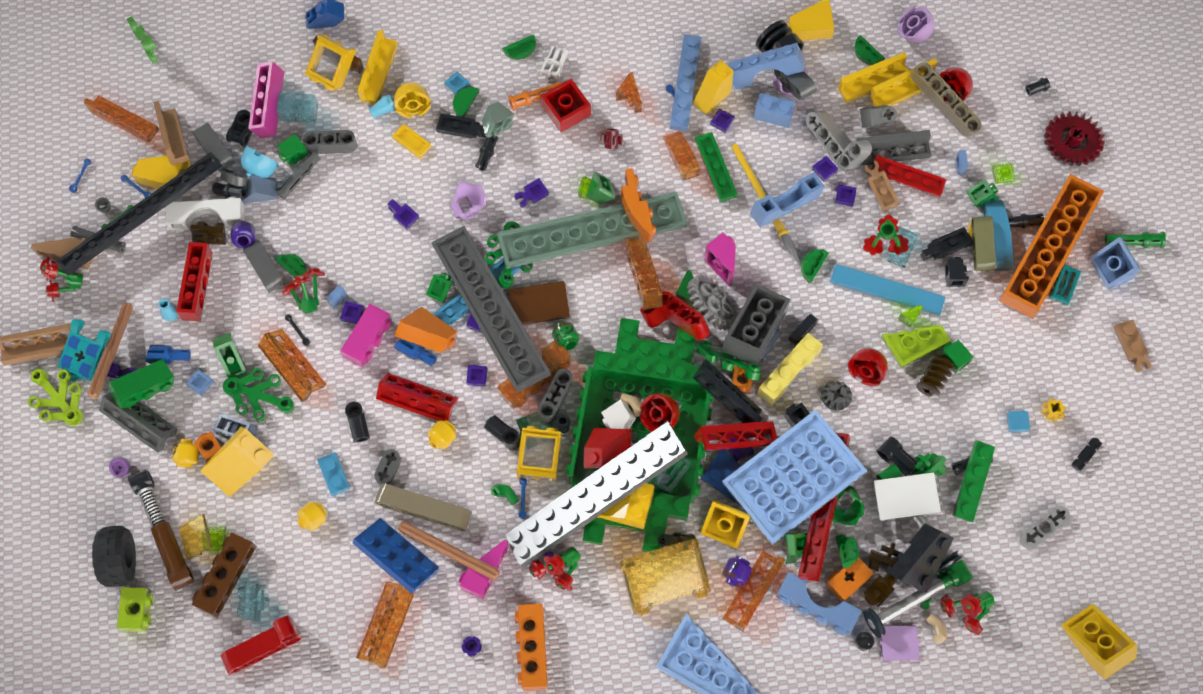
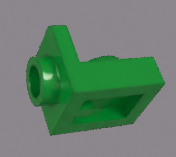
M986 179L966 191L976 208L992 198L995 200L999 199L996 194L999 192L993 182L990 184Z
M444 272L434 274L426 295L440 302H445L451 285H454L449 274Z

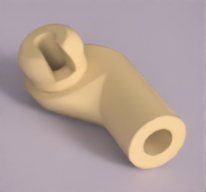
M622 393L620 400L631 405L634 416L640 417L642 415V408L640 409L642 402L640 399Z
M931 613L926 621L935 628L933 640L937 644H941L943 640L946 641L947 639L946 625L936 615Z

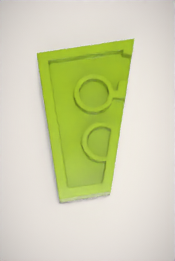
M942 325L881 335L900 368L951 342Z

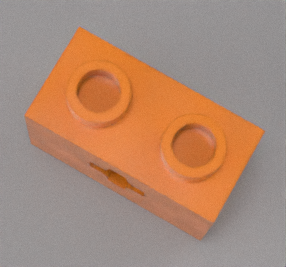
M858 557L851 566L845 569L843 567L840 572L835 570L829 575L826 587L842 603L869 581L874 573ZM851 576L852 579L846 582L845 577Z

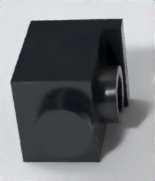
M961 257L948 259L944 266L946 287H965L969 276H967V266L964 265L963 259Z
M801 402L798 405L793 404L786 409L784 418L793 427L799 423L796 421V417L803 420L810 413Z

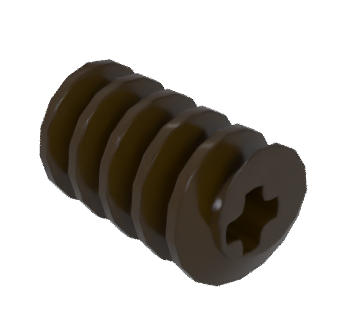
M936 354L931 364L927 367L928 370H925L924 376L920 378V382L916 385L922 394L930 397L933 394L940 395L941 392L938 389L944 388L942 383H947L948 379L946 377H951L952 373L950 371H955L956 369L947 357Z

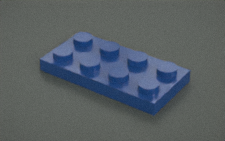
M381 518L355 537L352 543L411 594L433 577L440 568Z

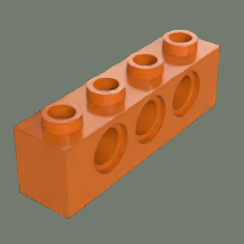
M543 603L518 605V611H515V624L519 623V631H516V644H520V652H517V665L521 664V673H518V685H522L523 691L548 689ZM533 622L535 624L534 630L526 631L524 629L525 624ZM530 642L537 645L536 649L532 652H528L525 649V646ZM529 663L538 665L535 672L530 673L526 670Z

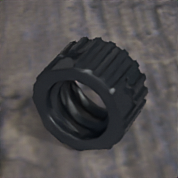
M860 632L855 638V644L861 651H866L874 645V638L869 632ZM867 637L869 644L866 646L862 645L860 639Z

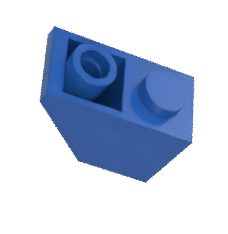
M335 0L320 1L306 12V28L335 27L344 20V4Z

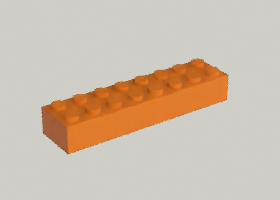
M1072 174L1069 175L1000 297V302L1032 319L1035 317L1104 190Z

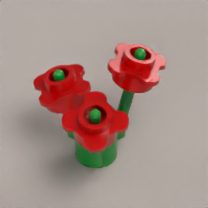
M48 256L40 264L41 274H44L46 280L50 282V285L46 286L45 292L47 297L52 298V302H54V298H60V292H76V288L81 289L83 274L73 272L67 276L62 269L58 268L56 261H53ZM57 274L66 276L65 285H69V287L59 288V284L52 283V279H55Z
M569 547L559 555L546 556L544 558L545 563H542L539 559L537 561L532 560L529 567L530 574L534 578L537 577L538 580H541L543 575L547 573L546 567L547 571L555 578V584L558 588L572 591L571 584L574 580L570 575L579 566L577 562L581 559V556L574 547ZM564 567H570L567 573L563 572Z

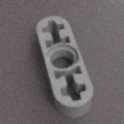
M1057 506L1021 534L1020 544L1026 549L1036 547L1069 520V510L1064 506ZM1062 512L1063 517L1059 518L1056 522H1053L1052 519L1057 515V513L1059 514ZM1040 523H1047L1050 526V531L1047 533L1042 532L1039 527ZM1036 532L1037 536L1032 542H1026L1027 536L1030 537Z

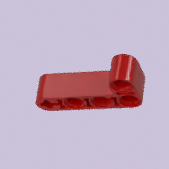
M668 291L658 293L640 309L647 326L650 328L657 327L668 319L697 340L705 339L710 334V329L704 316Z
M289 615L283 616L272 623V628L223 652L220 657L228 675L237 673L300 641L302 637L294 619Z

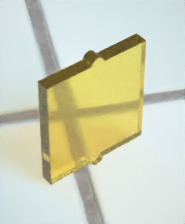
M205 514L189 519V522L179 527L186 559L190 560L197 555H202L204 551L212 548Z

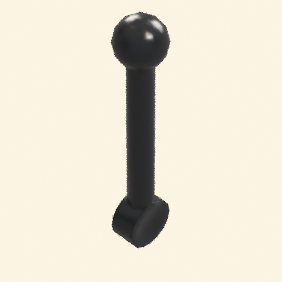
M290 314L285 315V320L290 322L301 337L303 345L309 346L310 340L305 338L292 320V316Z

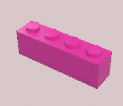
M273 61L257 64L248 129L259 138L275 137L277 133L285 71Z

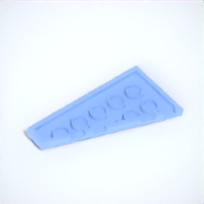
M685 614L656 668L700 694H759L715 644L706 637L704 632Z

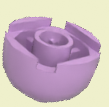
M923 6L918 8L911 7L900 17V25L897 27V30L910 43H921L932 35L935 26L934 18Z

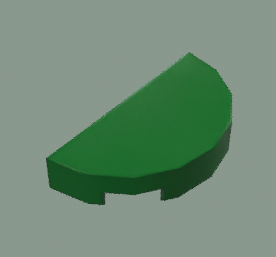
M533 34L502 48V51L511 59H525L532 55L535 50V36Z
M861 35L856 39L854 51L860 61L865 64L874 65L885 60V57Z
M464 88L454 96L453 110L456 116L465 117L479 94L478 88Z
M823 249L813 250L803 257L801 272L803 278L808 283H812L829 252Z
M281 254L275 258L276 262L294 279L295 276L307 272L304 261L296 254Z
M842 534L835 536L841 562L845 569L858 559L860 547L855 538L846 537Z

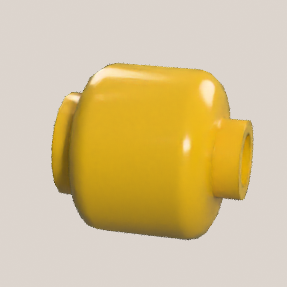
M437 421L427 433L428 443L434 449H447L456 438V428L449 421Z
M181 439V443L173 445L172 461L176 463V467L192 468L194 464H197L199 449L193 444V440Z
M308 502L298 510L297 523L303 530L314 531L325 523L327 511L319 502Z

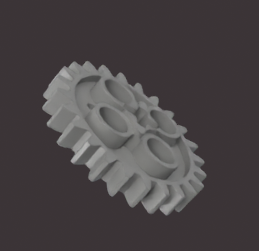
M702 274L695 276L688 283L689 286L687 287L689 289L687 293L692 296L689 299L694 302L693 307H697V311L707 319L708 324L712 323L714 328L718 327L719 330L723 329L724 331L729 330L738 313L734 309L736 305L731 302L733 299L727 296L728 292L723 290V286L719 287L718 282L714 283L711 277L708 279L707 275L702 276Z

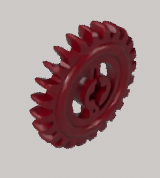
M1071 111L1067 113L1066 117L1064 112L1060 114V118L1056 115L1045 128L1044 138L1046 139L1044 143L1048 145L1046 149L1052 151L1051 156H1057V161L1062 159L1063 164L1069 162L1070 166H1073L1074 163L1077 166H1081L1082 163L1088 165L1089 161L1094 162L1100 156V152L1103 151V145L1105 144V140H1102L1105 134H1099L1102 127L1095 128L1098 121L1091 124L1092 116L1085 120L1086 113L1079 117L1078 111H1076L1074 116H1072ZM1070 129L1067 136L1065 137L1064 142L1062 143L1061 134L1065 130ZM1086 137L1087 144L1083 149L1071 150L1078 148Z

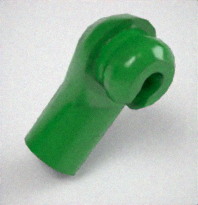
M505 484L492 486L491 494L493 496L505 497L511 505L519 502V498L511 486Z

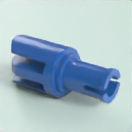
M400 338L394 345L396 350L412 360L419 359L430 367L437 361V356L415 343Z
M150 345L145 361L149 364L161 359L166 364H171L173 361L189 362L191 351L190 349H173L171 345Z

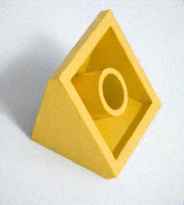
M713 499L700 534L737 549L751 515Z

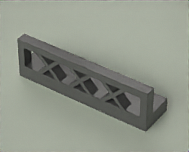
M930 130L857 138L856 141L867 140L872 145L871 155L873 156L870 159L864 160L860 166L873 165L876 155H879L880 150H886L891 153L888 157L884 158L896 162L931 158L929 146ZM924 145L926 153H918L914 149L916 146ZM898 148H904L909 152L906 155H900L896 151Z
M110 393L102 397L99 411L156 452L163 450L166 439L177 433L176 427L140 402L132 406L139 411L126 407L120 410ZM143 417L151 418L153 421H147ZM158 428H165L168 431L164 433Z

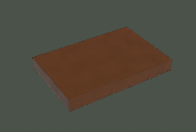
M564 281L508 289L511 306L522 325L570 318Z

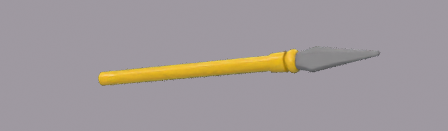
M738 144L732 145L731 148L760 199L766 197ZM780 219L773 221L779 238L782 239L783 244L801 266L800 258L793 240L788 235V230Z

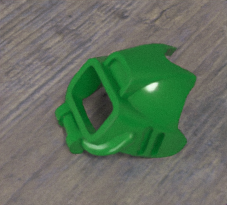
M849 485L838 494L837 501L845 492H848L855 500L845 511L836 504L832 520L834 523L856 525L860 517L864 516V504L857 494V490Z

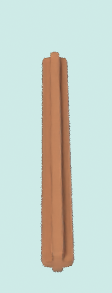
M125 302L122 304L112 329L111 337L107 342L88 390L90 398L97 399L101 393L133 311L131 303Z
M402 521L398 526V530L401 533L492 580H496L500 574L497 568L405 521Z

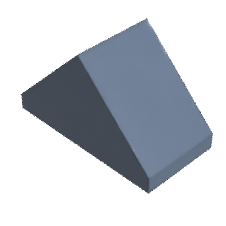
M252 176L247 180L246 184L248 196L241 200L243 204L278 199V194L276 193L277 182Z

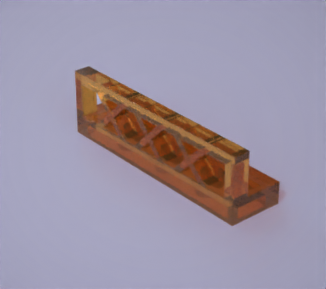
M99 95L94 101L88 98L84 100V104L90 113L148 143L151 142L159 131L157 125Z
M283 329L264 334L258 347L301 402L308 400L313 391L325 387L326 383ZM280 336L284 343L278 341L275 337ZM286 350L291 351L295 357L289 355ZM297 364L302 365L306 371L300 369ZM308 378L313 379L317 384L312 385Z
M763 550L752 568V573L747 583L741 586L722 620L744 632L783 566L785 559L779 555L775 558ZM764 557L774 563L771 569L762 571L761 561ZM761 575V586L752 588L751 578ZM751 592L752 601L749 604L742 605L741 595ZM741 609L742 618L739 623L729 618L733 610Z
M386 581L356 656L357 659L386 668L415 592L411 594L401 584ZM391 588H394L392 595L389 597ZM386 608L385 613L381 616L383 609ZM378 627L377 633L373 635L375 629ZM370 647L368 656H365L367 649Z

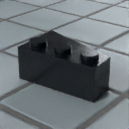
M924 523L909 543L911 545L904 554L900 552L897 556L899 560L892 568L888 567L885 572L927 593L954 538Z

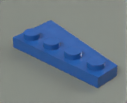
M721 449L701 477V480L739 505L722 484V481L739 469L741 465L726 449Z

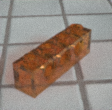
M644 236L626 239V257L643 310L661 307L662 289Z

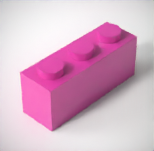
M369 303L340 350L343 358L364 367L365 363L371 360L375 347L380 345L382 335L392 325L390 314Z

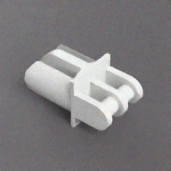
M552 45L548 57L544 59L540 75L546 74L549 78L552 76L555 77V80H558L569 51L564 50L562 53V48L559 47L555 51L556 47Z

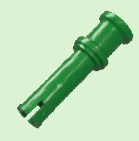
M1145 231L1141 234L1105 235L1106 246L1119 237H1122L1126 246L1141 245L1143 248H1148L1149 246L1164 248L1166 244V234L1164 231L1160 233Z

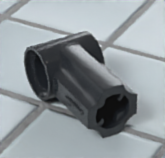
M358 402L348 403L345 413L348 418L353 442L360 443L370 439L365 412L361 404ZM354 409H359V410H360V412H359L358 415H356V416H351V415H350V413H351L352 410H354Z
M496 415L486 421L484 429L502 442L508 450H517L520 447L521 438L516 429L508 426ZM511 436L516 437L515 441L513 442L507 441V439Z
M891 436L876 451L884 461L895 464L905 476L917 464L903 450L901 443Z

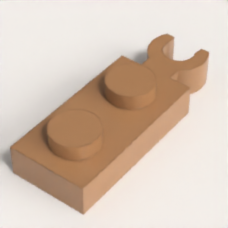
M873 161L875 165L873 170L868 169L867 165L864 166L866 173L871 175V177L867 178V181L882 211L886 212L900 205V202L885 171L879 173L878 162Z
M1134 320L1116 324L1113 327L1128 361H1135V371L1138 373L1142 370L1140 364L1145 365L1147 370L1150 369L1151 362L1145 358L1149 353Z

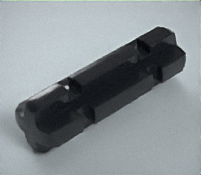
M1093 437L1088 443L1089 446L1086 445L1077 456L1078 459L1073 461L1072 467L1075 470L1082 471L1094 456L1096 450L1102 446V442L1098 438Z

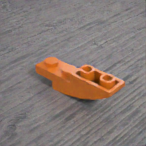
M633 168L625 170L626 186H621L620 196L622 204L634 228L647 242H652L653 235H656L655 224L651 223V218L653 217L652 208L648 207L647 200L642 201L641 191H637V186L639 185L638 176L634 175Z

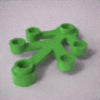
M132 16L127 18L126 20L133 29L137 40L142 39L141 44L145 49L144 51L152 64L158 61L153 51L157 49L151 37L147 35L142 25L138 26Z

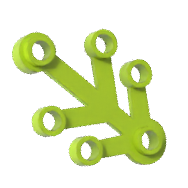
M42 369L34 370L31 373V380L37 385H41L52 399H40L36 396H31L28 399V405L34 409L39 407H60L63 412L52 413L44 409L39 413V418L44 422L64 420L70 426L80 424L83 420V412L78 407L82 386L72 383L68 388L71 374L66 370H60L57 373V378L60 380L58 393L48 381L49 375L46 371ZM66 373V377L62 379V375ZM77 386V391L73 392V389ZM67 390L72 394L70 406L66 402ZM48 413V417L44 419V415Z

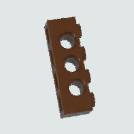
M232 532L230 536L225 538L222 544L223 549L220 554L215 556L212 562L213 567L210 572L205 574L202 580L203 585L200 590L195 592L192 598V606L217 619L257 548L253 542ZM237 552L236 558L229 561L230 554ZM227 570V575L219 579L220 572ZM217 588V593L213 597H209L210 590Z

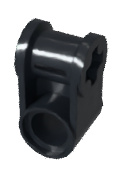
M248 110L237 112L226 134L228 142L239 143L242 147H246L249 143L252 131L248 129L251 114Z

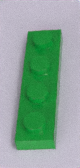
M710 132L695 137V143L719 202L737 198L738 194L713 133Z
M978 440L974 441L952 514L953 517L968 522L974 521L995 446Z

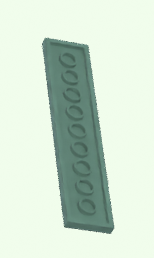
M677 192L642 199V201L647 200L648 207L652 208L653 217L651 218V223L655 224L656 234L687 227V221ZM623 204L497 233L506 269L642 238L630 222Z

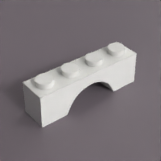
M229 197L228 199L211 198L209 200L193 199L184 202L175 200L166 206L165 223L170 231L188 230L197 218L204 215H214L223 221L225 227H232L234 223L244 221L245 206L241 198Z
M622 400L601 412L604 417L602 419L603 423L607 428L631 429L636 419L627 402Z

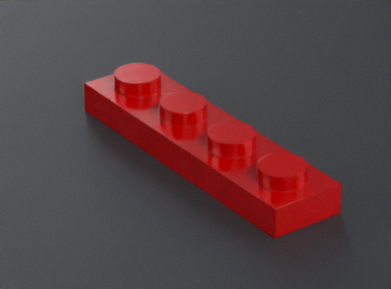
M876 155L874 161L878 162V172L885 171L888 180L941 197L947 179Z

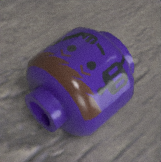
M238 221L233 224L230 235L231 241L236 247L244 249L255 242V229L251 223Z
M740 556L729 558L722 571V575L726 578L725 582L733 587L745 585L752 573V568L749 566L750 562Z

